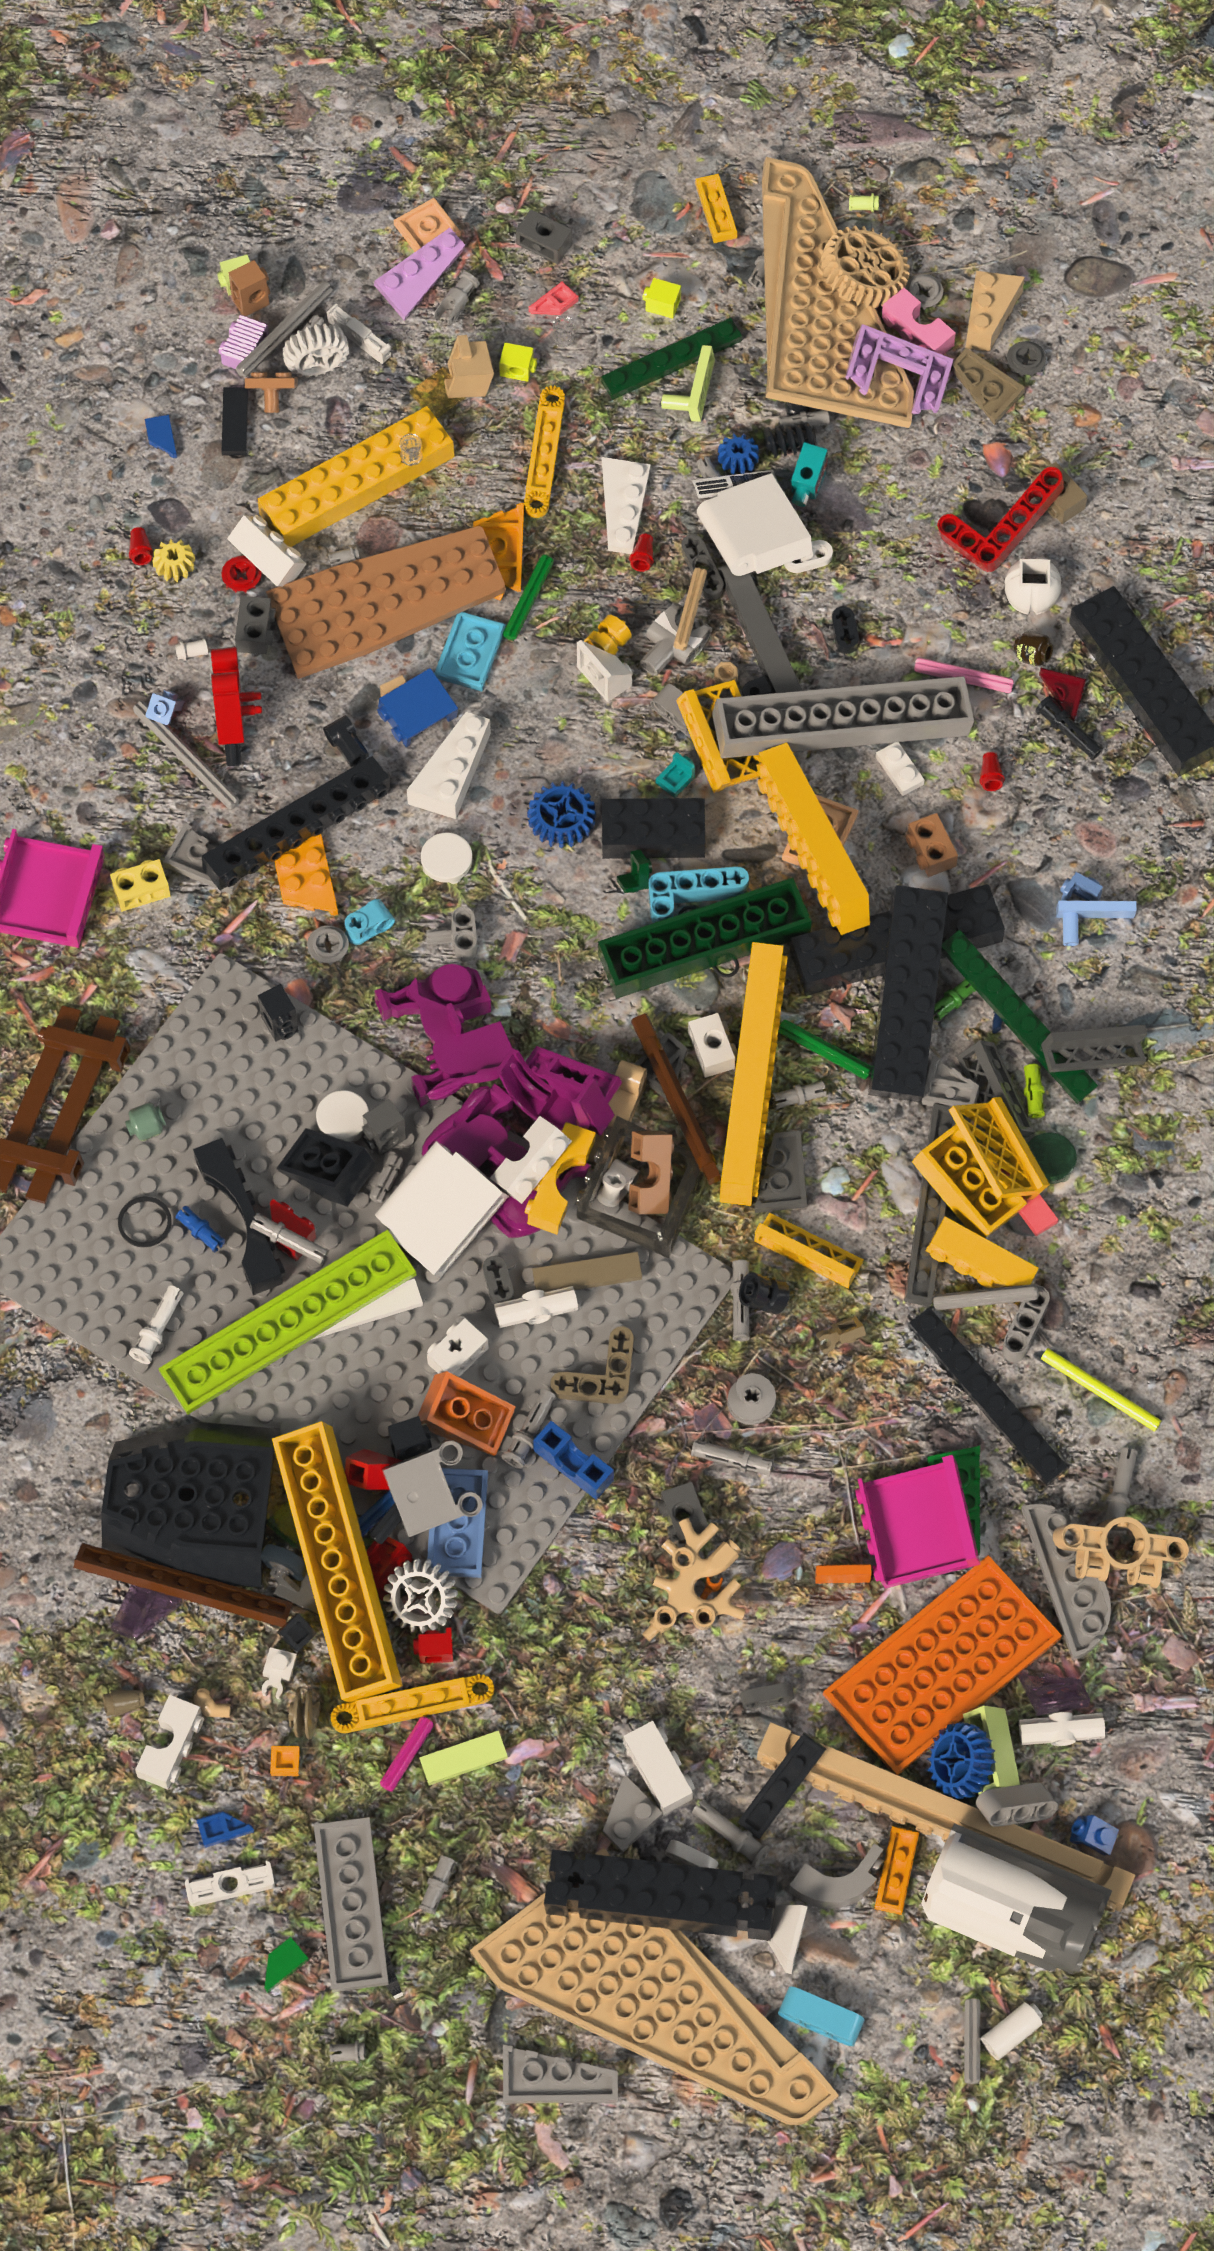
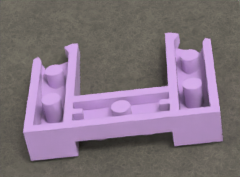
M862 324L855 337L845 378L847 380L851 378L860 387L859 392L866 395L877 359L889 362L920 374L911 413L919 414L921 410H933L934 413H937L953 359Z

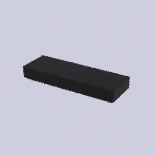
M223 387L222 456L247 455L248 388Z

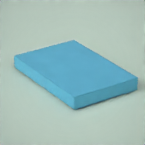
M465 612L457 614L434 672L439 680L482 692L502 641L506 624Z

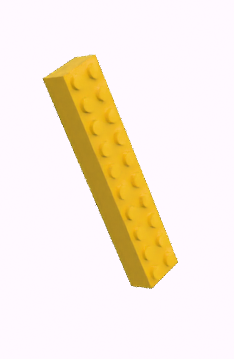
M752 942L721 1177V1203L751 1206L752 1197H758L788 956L783 955V946Z
M321 1421L272 1438L341 1700L351 1703L402 1687L401 1677L333 1427Z

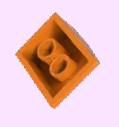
M445 1371L434 1375L418 1416L421 1424L427 1423L429 1431L496 1456L516 1406Z

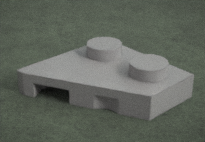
M932 1056L922 1105L933 1106L934 1104L953 1107L956 1105L976 1104L979 1085L970 1079L964 1078L956 1069H950L941 1063L940 1058L937 1056Z
M627 1775L622 1778L603 1829V1834L621 1853L629 1848L663 1816L661 1810Z

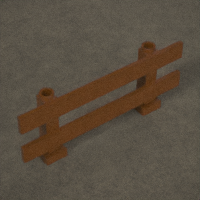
M61 1006L54 1026L47 1025V1027L43 1026L40 1029L38 1040L43 1042L45 1047L7 1138H0V1192L7 1194L19 1164L36 1169L25 1196L28 1200L46 1204L58 1175L62 1176L65 1184L76 1185L84 1162L79 1151L69 1149L104 1062H109L112 1070L122 1073L131 1051L126 1038L120 1036L115 1038L121 1023L120 1020L100 1015L92 1036L74 1032L82 1011ZM66 1051L83 1055L45 1150L27 1145Z

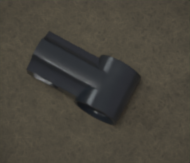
M346 715L323 727L324 734L333 747L338 748L350 767L356 766L369 757V752L357 737L356 730Z

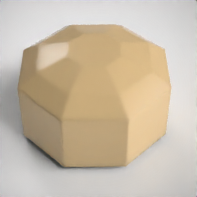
M720 662L714 668L715 683L721 684L732 680L737 682L738 668L731 662Z

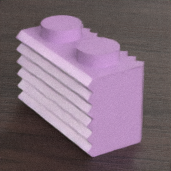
M240 315L237 322L233 321L229 329V338H227V341L223 340L219 348L222 364L236 369L269 335L268 324L244 315Z

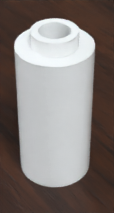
M1024 2002L980 2038L987 2051L999 2061L1042 2026L1041 2018L1043 2015L1035 2004L1029 2005Z

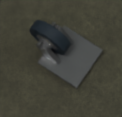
M273 1544L266 1545L260 1558L271 1569L270 1575L278 1582L274 1595L319 1616L301 1547L298 1546L296 1549L289 1547L288 1544H285L284 1547Z

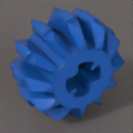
M733 433L731 439L724 438L723 444L718 446V462L722 464L724 471L731 469L732 475L736 472L745 474V470L752 472L754 465H757L759 462V447L754 445L755 441L753 438L746 440L744 433L741 437H737Z

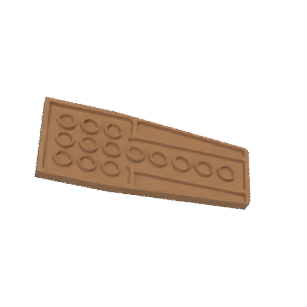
M476 526L337 565L287 583L283 587L268 590L266 594L268 598H271L272 608H276L275 618L297 678L300 679L372 653L497 597L506 591V587L484 529L481 526Z

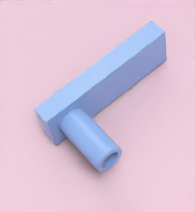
M1058 901L1056 907V918H1063L1064 946H1077L1079 944L1078 918H1134L1136 914V901Z

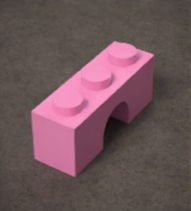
M905 288L901 289L883 304L882 319L884 323L890 328L893 327L903 340L942 355L954 347L956 332L940 318L927 325L919 324L915 321L920 316L921 302Z

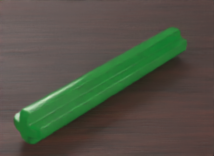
M546 554L539 558L503 632V636L510 641H514L518 637L554 563L553 558Z
M783 1020L780 1023L779 1034L864 1080L870 1076L871 1066L788 1020Z

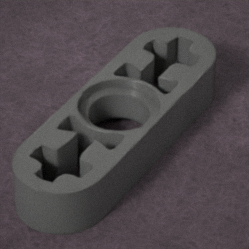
M687 535L681 543L682 555L692 575L697 564L706 563L709 566L702 596L710 601L717 600L723 594V580L703 539L698 535ZM690 544H692L694 547H697L696 557H694L695 553L693 549L688 548ZM710 578L712 586L716 587L715 591H712L711 588H708L707 579Z

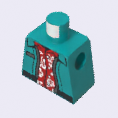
M803 443L791 480L792 493H794L791 501L793 504L805 507L808 498L816 499L828 469V449Z

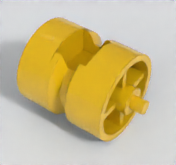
M607 615L598 625V632L593 630L584 642L612 655H616L618 652L617 646L623 647L631 639L632 634L624 620H620L613 615Z

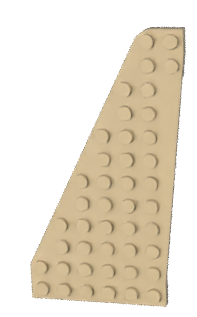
M766 157L762 175L767 345L766 398L909 428L912 423L911 412L914 390L902 367L877 359L866 395L859 392L860 387L851 378L848 380L845 378L855 337L861 325L864 324L885 333L886 331L872 304L865 308L864 303L856 306V301L850 300L848 302V298L844 295L839 297L840 292L838 290L832 291L833 284L826 283L828 277L822 276L823 269L820 268L822 263L820 259L824 251L823 249L832 235L838 232V229L812 174L799 164Z
M605 1848L596 1853V1855L611 1856ZM578 1882V1883H575V1885H573V1887H574V1888H578V1887H579V1882ZM544 1893L470 1950L472 1956L497 1988L785 2124H805L839 2097L817 2068L801 2052L797 2051L680 1930L582 1919L579 1917L578 1911L572 1910L569 1911V1917L548 1915L544 1906Z

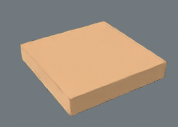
M435 198L394 220V226L414 252L448 228H451L458 237L461 236V231Z

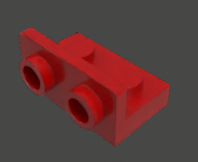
M390 1537L383 1544L374 1541L366 1551L377 1593L382 1601L383 1597L389 1594L384 1590L386 1584H391L387 1579L389 1575L395 1574L394 1569L397 1566L403 1568L405 1561H413V1556L406 1546Z

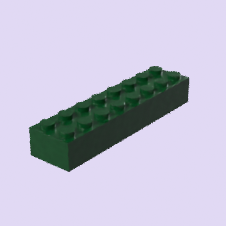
M790 878L598 941V956L614 996L617 999L751 955L752 942L773 945L790 942L792 937L810 933L812 921L794 878Z

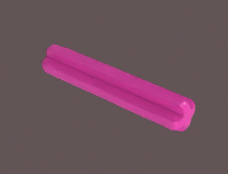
M424 1716L420 1717L381 1779L380 1785L387 1791L392 1792L432 1730L434 1724L430 1719Z

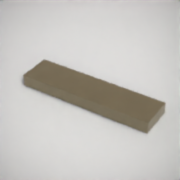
M638 1252L532 1268L535 1290H543L544 1292L573 1286L574 1290L642 1280Z

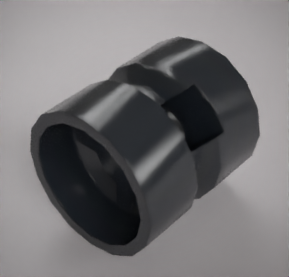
M751 1272L743 1278L740 1284L739 1300L742 1305L760 1309L776 1315L785 1309L789 1300L790 1290L788 1284L775 1278H768L767 1276Z

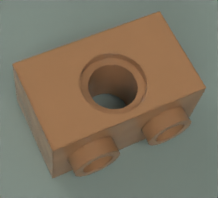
M255 260L229 272L232 300L242 315L248 316L269 305L268 295L271 293L267 285L269 277L263 267L259 268Z

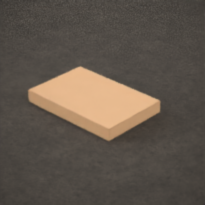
M816 795L844 847L859 810ZM788 843L782 855V860L800 866L797 851L792 850Z

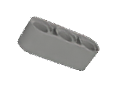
M667 684L651 700L650 704L655 712L691 738L676 701L683 692L672 684ZM710 717L708 721L709 727L715 731L713 718Z
M1037 1285L1039 1291L1038 1298L1042 1300L1043 1304L1035 1305L1031 1301H1022L1005 1336L1002 1354L1009 1362L1016 1363L1023 1360L1045 1316L1050 1295L1043 1286ZM1026 1320L1033 1326L1025 1328L1019 1322ZM1017 1343L1022 1349L1012 1350L1008 1345Z
M1042 1783L989 1789L982 1792L976 1800V1806L993 1827L1046 1820L1052 1817L1058 1809L1057 1802Z

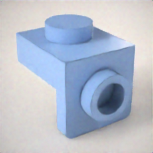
M164 690L163 693H153L145 716L151 720L169 725L174 711H182L185 701L178 699V694L169 690Z

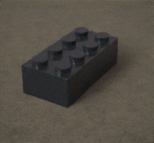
M705 798L602 799V859L631 858V851L639 849L646 858H705Z

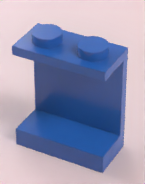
M429 668L379 698L377 711L384 722L388 721L393 728L391 731L398 742L402 741L405 747H408L412 737L444 718L448 722L456 718L458 707L432 669Z

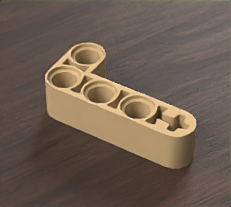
M624 1060L620 1061L615 1073L621 1079L622 1084L608 1103L615 1116L601 1136L595 1135V1143L587 1160L608 1169L618 1156L647 1082V1068Z

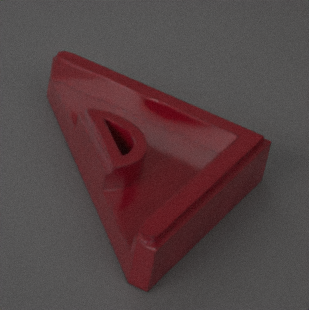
M1040 668L1039 676L1061 709H1066L1070 714L1069 718L1075 722L1086 679Z

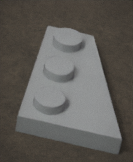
M185 822L163 860V867L217 888L202 868V855L214 849V847L209 844V841L204 836L200 837ZM241 879L235 885L225 887L222 891L233 895Z

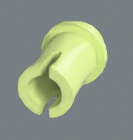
M874 193L871 196L850 195L849 210H871V213H874V210H879V196H874Z

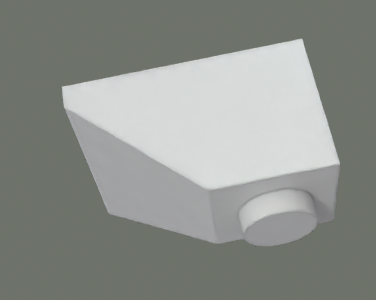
M582 640L577 642V668L607 702L632 687L633 672L627 663H622L617 656Z
M776 1905L775 1908H772L774 1921L771 1941L767 1942L785 1972L792 1974L805 1924L807 1906Z

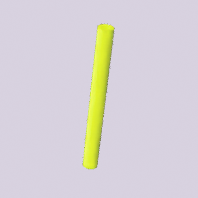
M1047 1348L1042 1355L1041 1360L1154 1432L1158 1429L1162 1420L1059 1354Z

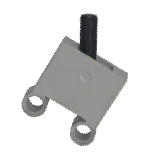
M450 1439L443 1440L434 1449L382 1468L395 1503L370 1532V1537L374 1541L383 1544L400 1521L403 1523L407 1536L411 1537L462 1516L472 1517L479 1514L482 1509V1500L473 1491H463L458 1495L456 1503L454 1502L440 1462H443L445 1465H455L462 1459L463 1451L457 1442ZM447 1445H454L457 1449L455 1458L451 1460L444 1459L442 1451ZM468 1496L476 1499V1507L471 1511H465L462 1508V1501Z

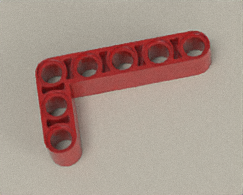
M1056 467L1045 468L986 538L953 514L943 515L937 525L942 540L983 571H995L1062 493L1064 481L1061 471ZM1050 478L1058 479V482L1054 485L1046 484ZM1034 497L1042 498V501L1038 504L1030 503ZM1018 516L1026 517L1023 523L1014 522ZM948 525L956 526L952 532L944 531ZM1002 535L1010 536L1007 542L998 541ZM966 540H975V543L972 546H963V543ZM986 554L994 555L991 561L982 560Z

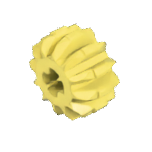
M170 538L169 544L166 545L161 542L160 549H155L152 560L153 566L156 568L158 576L164 575L166 581L173 577L178 582L180 576L187 579L188 572H193L195 554H193L189 544L184 545L181 539L174 543Z

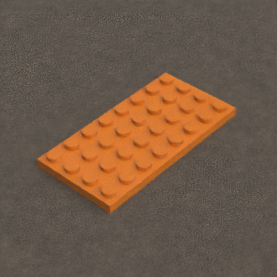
M989 1555L980 1561L981 1565L974 1566L823 1691V1696L893 1774L899 1775L926 1753L929 1747L934 1746L933 1738L940 1736L939 1730L947 1728V1725L964 1721V1713L982 1706L1062 1638L1058 1630Z

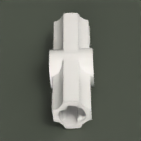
M573 1286L549 1292L533 1290L525 1293L521 1298L494 1304L497 1322L499 1327L502 1328L524 1322L540 1324L549 1320L551 1316L578 1310V1304Z
M1059 1712L1051 1714L1047 1718L1019 1720V1736L1021 1745L1051 1743L1054 1746H1066L1079 1740L1105 1738V1723L1102 1713L1073 1715L1070 1712Z

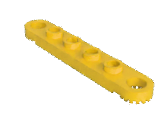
M555 385L554 387H545L542 390L538 406L524 499V510L527 515L533 518L543 517L548 512L565 405V394L560 387ZM549 395H556L559 397L556 403H549V401H547L546 398ZM540 501L543 503V506L535 510V508L530 507V503Z
M477 1674L471 1677H462L356 1700L355 1702L337 1705L331 1712V1724L340 1733H350L484 1704L492 1699L494 1684L484 1674ZM485 1683L489 1688L488 1692L483 1696L476 1695L472 1690L475 1684ZM342 1712H348L353 1718L350 1724L340 1725L337 1722V1716Z

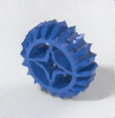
M563 780L560 786L556 787L552 782L550 789L542 786L541 793L535 792L534 800H530V809L527 811L528 825L530 828H533L534 836L540 835L542 843L549 840L550 847L555 843H559L561 849L564 843H568L572 848L574 840L581 843L583 836L589 837L590 829L595 827L594 820L597 818L595 803L591 801V795L589 793L584 794L583 787L575 790L573 782L569 787L565 786ZM573 803L574 805H576L581 810L582 814L578 813L576 809H573L570 806V804ZM542 816L547 817V820L552 821L553 827L547 824L543 820Z
M959 1722L947 1725V1728L939 1730L940 1736L933 1738L935 1745L929 1747L932 1754L927 1760L931 1762V1767L927 1771L933 1773L930 1781L936 1783V1789L942 1791L948 1797L958 1799L974 1797L976 1793L983 1792V1785L990 1784L988 1775L994 1774L991 1770V1764L996 1762L991 1756L995 1752L994 1749L990 1748L992 1740L986 1737L985 1731L979 1729L974 1724Z

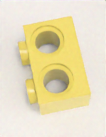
M160 859L154 861L146 860L138 866L120 868L115 873L110 874L121 912L171 897ZM150 877L157 878V880L153 882L146 881ZM125 885H132L130 889H122Z

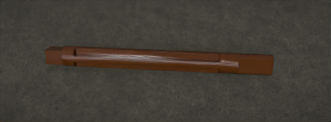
M644 1013L634 1017L631 1023L700 1171L704 1173L709 1185L721 1181L715 1157L649 1016Z

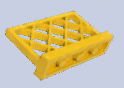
M735 680L696 691L694 689L685 691L676 700L713 793L722 791L729 786L760 778L756 771L747 767L751 758L759 761V755L747 756L744 764L732 758H721L716 731L710 729L708 724L710 717L713 718V708L716 699L720 698L722 690L730 688L733 697H741ZM706 696L713 700L710 709L701 706L698 697ZM729 764L741 770L738 777L730 779L727 771Z
M994 1097L988 1103L956 1105L949 1109L950 1114L998 1199L1025 1196L1026 1200H1031L1050 1185L1001 1097ZM963 1115L971 1119V1121L968 1122L967 1120H965ZM976 1124L984 1128L985 1133L976 1127ZM974 1136L983 1141V1144L977 1142ZM988 1147H992L994 1150L998 1152V1154L996 1155L995 1153H993L991 1150L988 1149ZM987 1158L995 1163V1167L988 1162ZM1001 1168L1010 1173V1177L1001 1172ZM999 1180L1008 1186L1007 1189H1003Z

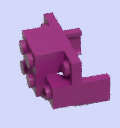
M538 1046L534 1048L526 1061H524L518 1050L511 1048L496 1070L509 1096L513 1098V1101L521 1110L535 1121L541 1116L559 1130H563L565 1122L596 1132L597 1135L601 1136L615 1116L608 1103L622 1084L621 1079L616 1075Z

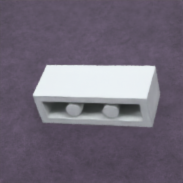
M244 515L227 539L276 586L283 587L285 584L295 581L306 565L300 558L301 554L296 549L288 547L283 542L284 538L279 533L271 531L266 526L267 522L258 515Z
M651 1721L624 1735L623 1744L663 1815L691 1801L693 1799L692 1790L695 1787L688 1774L683 1776L679 1768L682 1764L677 1753L674 1750L669 1751L666 1745L668 1738L661 1726L657 1728L654 1722Z

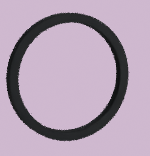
M148 1196L138 1197L126 1203L118 1217L120 1234L128 1243L137 1247L157 1245L166 1238L172 1224L171 1214L167 1206L159 1199ZM144 1201L158 1204L165 1211L168 1220L163 1234L150 1242H137L129 1238L122 1228V1219L127 1209L136 1203Z

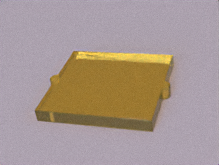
M443 368L409 391L410 395L420 404V408L428 406L436 419L466 398L447 397L444 380L452 378Z

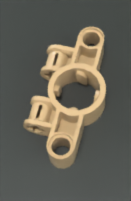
M1131 1517L1111 1518L1103 1521L1098 1527L1080 1524L1061 1525L1053 1533V1542L1059 1549L1077 1552L1075 1574L1080 1579L1086 1576L1098 1578L1099 1581L1104 1582L1108 1578L1109 1569H1127V1582L1129 1585L1140 1583L1157 1588L1161 1581L1162 1563L1181 1562L1185 1560L1189 1552V1547L1182 1538L1149 1534L1142 1523ZM1116 1524L1119 1528H1128L1135 1538L1133 1545L1134 1555L1129 1561L1113 1559L1106 1549L1108 1546L1107 1534ZM1067 1530L1073 1535L1071 1544L1065 1539ZM1171 1543L1176 1548V1554L1174 1557H1172L1169 1553V1546Z

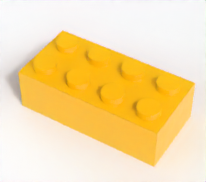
M957 1124L925 1147L912 1161L966 1228L985 1239L1017 1215L1027 1204L1021 1196L997 1198ZM987 1158L988 1162L995 1167V1164ZM999 1180L1003 1189H1007L1008 1186Z

